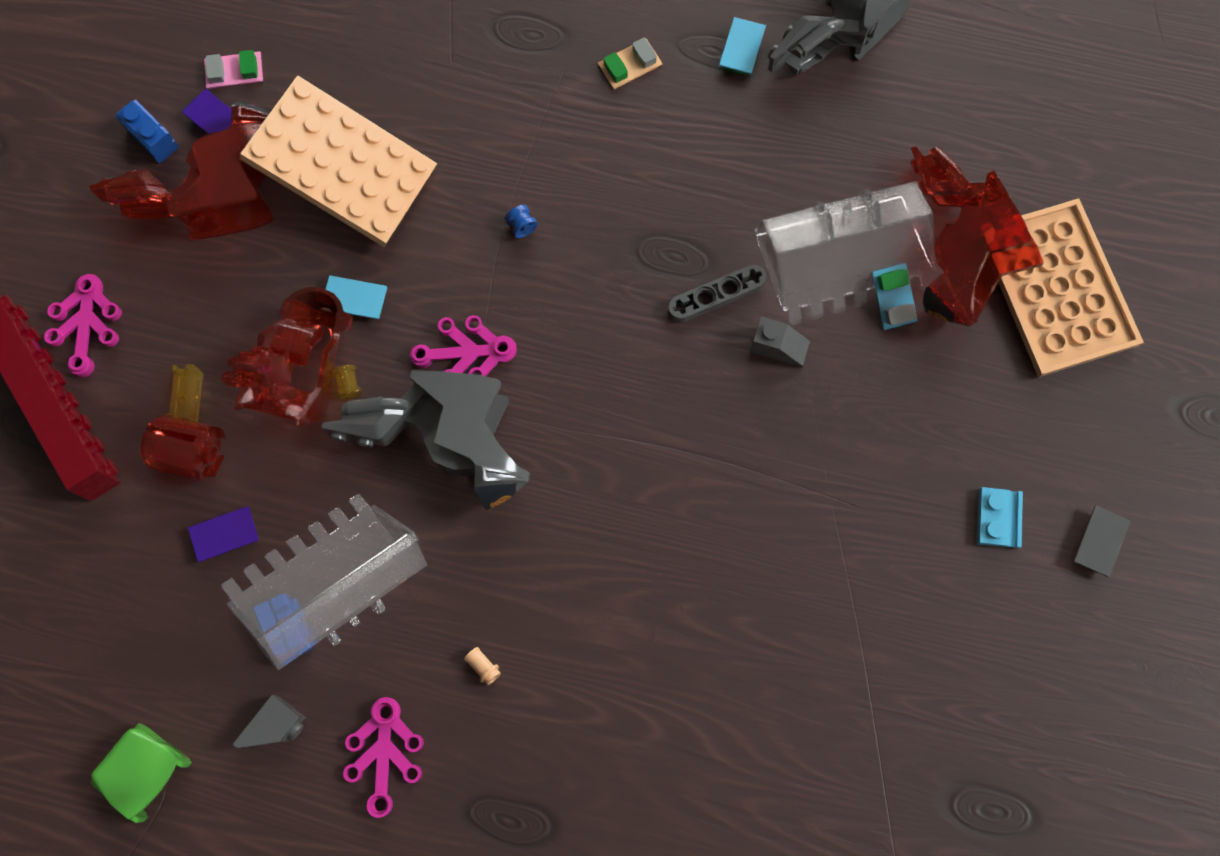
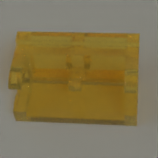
M186 364L185 369L172 365L171 372L174 374L170 411L166 413L165 420L169 425L197 426L203 373L194 364Z

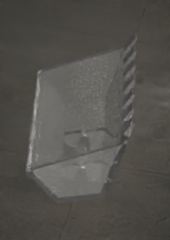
M916 181L871 192L869 188L861 190L859 196L828 204L818 201L814 203L813 208L763 220L760 226L754 230L783 312L787 311L789 322L792 326L802 323L800 307L809 305L812 319L815 320L824 317L823 301L830 299L835 314L846 311L845 296L849 294L854 295L857 308L867 306V290L875 288L872 277L873 271L906 263L910 285L911 278L919 276L920 287L923 291H925L927 286L930 289L933 288V272L938 271L935 255L933 212Z
M357 494L349 499V503L358 515L349 520L340 508L331 511L329 517L337 529L328 534L319 521L310 525L308 531L317 542L309 548L306 547L298 535L289 539L287 545L295 554V557L287 563L276 549L266 554L265 558L275 570L266 577H264L255 564L245 568L243 572L252 583V586L245 591L240 589L233 578L224 582L221 587L231 599L227 606L246 628L266 658L280 670L325 637L333 646L341 643L335 630L348 621L354 627L358 625L360 621L356 615L367 607L371 606L378 615L386 610L380 598L427 566L414 531L376 505L370 507L362 496Z

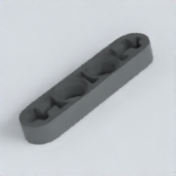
M750 265L677 295L669 302V317L675 322H686L758 292L765 284L766 272L759 265ZM750 274H753L754 277L759 276L756 284L753 280L745 283L744 289H742V283L749 279ZM725 283H732L736 286L737 291L732 295H728L723 292L722 286ZM701 293H708L713 301L708 305H702L697 297ZM690 298H692L693 305L688 306ZM677 304H680L681 307L688 306L685 308L684 314H681L680 311L675 312Z

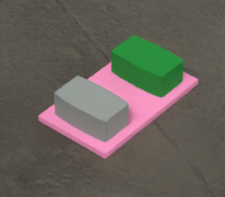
M240 51L239 54L228 56L215 54L208 55L204 59L207 89L263 82L260 51Z

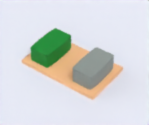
M642 38L618 53L614 52L604 57V60L598 62V65L613 89H616L663 65L648 40Z

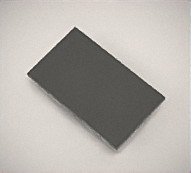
M1095 505L1073 562L1109 578L1131 521Z

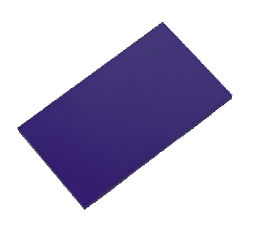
M206 88L182 111L183 114L222 146L230 143L247 123Z
M249 506L188 527L198 562L259 541Z

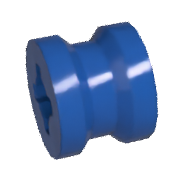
M519 205L513 208L504 218L506 223L512 226V232L516 238L529 235L538 226L536 219L529 215L530 210L526 205Z

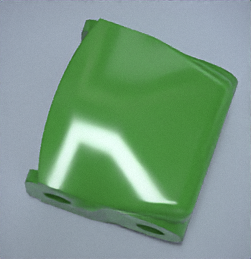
M138 723L134 728L126 731L93 771L91 784L128 820L140 823L148 818L144 809L166 785L176 765L185 768L189 767L192 762L174 745L163 740L147 726Z

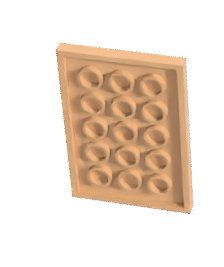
M299 76L295 78L240 153L242 161L383 247L391 238L437 165L436 162Z
M1079 198L981 227L977 233L1038 377L1129 350L1144 343Z

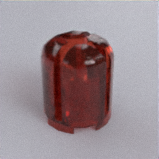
M170 415L159 416L153 419L147 426L146 430L148 432L143 434L140 447L142 459L149 468L201 482H206L205 479L209 476H216L224 459V455L219 454L221 438L226 439L223 429Z

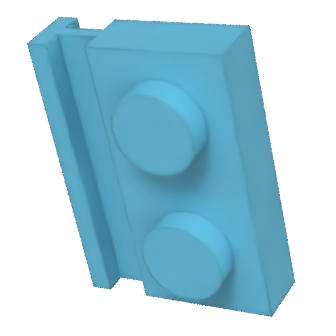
M986 487L979 489L977 545L1012 547L1014 549L1022 547L1023 491L1014 492Z

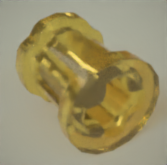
M343 365L332 370V376L336 378L339 389L337 397L340 400L352 399L362 394V389L358 386L355 377L357 372L355 365Z

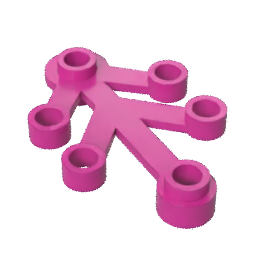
M93 274L81 276L75 283V292L62 303L55 302L48 307V315L56 321H62L67 317L68 311L81 302L80 310L58 329H48L44 334V339L48 344L58 347L63 344L69 334L77 329L75 355L70 357L68 368L73 374L81 378L89 376L94 370V362L87 356L90 327L98 333L99 340L107 347H113L119 341L118 334L114 330L107 328L92 312L93 301H95L102 308L103 316L108 320L116 321L122 315V310L102 294L103 283ZM88 284H91V287L85 290V287ZM61 308V312L58 315H54L55 311ZM115 308V313L108 315L109 311ZM58 334L57 339L51 341L52 336ZM112 334V339L106 341L107 335ZM82 360V364L79 367H75L77 362Z
M472 315L465 321L468 332L479 335L488 344L476 345L455 327L454 321L451 318L445 317L438 323L440 333L444 336H449L461 347L429 349L426 345H417L412 348L410 359L415 367L424 369L429 367L433 360L461 358L452 369H447L443 372L464 373L478 357L489 356L480 367H474L468 373H480L482 376H487L499 362L506 363L511 361L516 355L517 347L512 338L508 336H495L482 325V321L478 316ZM473 321L479 323L476 328L469 327V324ZM446 323L452 325L449 330H443L442 326ZM500 345L508 347L505 352L498 351ZM419 351L425 352L423 358H417L416 354Z
M389 697L378 699L371 708V719L356 733L347 736L345 740L346 748L349 751L357 752L364 747L365 739L378 729V741L354 764L346 766L343 771V777L347 782H357L362 778L363 771L377 759L375 794L370 796L367 801L369 814L376 818L387 816L393 808L392 798L388 795L389 759L403 773V778L406 782L416 783L422 777L421 768L418 765H412L391 742V728L405 741V748L409 752L420 751L424 745L423 738L418 734H413L400 719L401 708L398 702ZM384 707L391 709V715L388 718H384L381 714ZM356 736L359 738L360 744L357 748H352L350 741ZM413 737L419 740V746L416 749H412L409 746V741ZM352 767L358 770V775L355 779H351L348 775ZM411 768H415L418 772L414 780L409 779L407 775ZM379 799H384L386 802V807L383 811L378 810L376 807V802Z

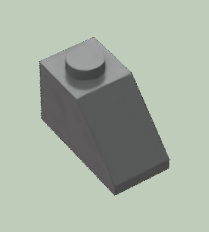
M761 316L750 352L803 367L810 341L788 324Z
M271 695L233 745L236 748H251L288 742L289 739L294 740L303 730L304 726L302 723L306 717L280 696Z

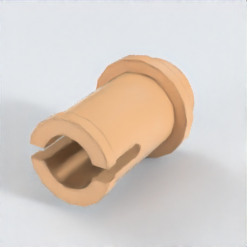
M478 647L471 650L464 658L465 662L481 677L479 680L481 683L485 682L487 685H490L501 674L498 671L499 666L497 664L493 665Z

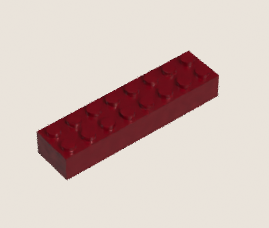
M0 294V373L66 489L80 497L93 501L121 484L116 476L119 473L118 468L111 459L107 460L103 453L106 450L104 444L97 436L94 437L90 429L93 426L86 415L80 414L77 408L80 406L79 401L72 392L67 391L64 386L67 384L65 377L58 369L55 370L51 364L54 362V358L46 348H42L39 341L42 338L33 326H29L27 320L30 317L21 305L16 306L8 295L2 296Z

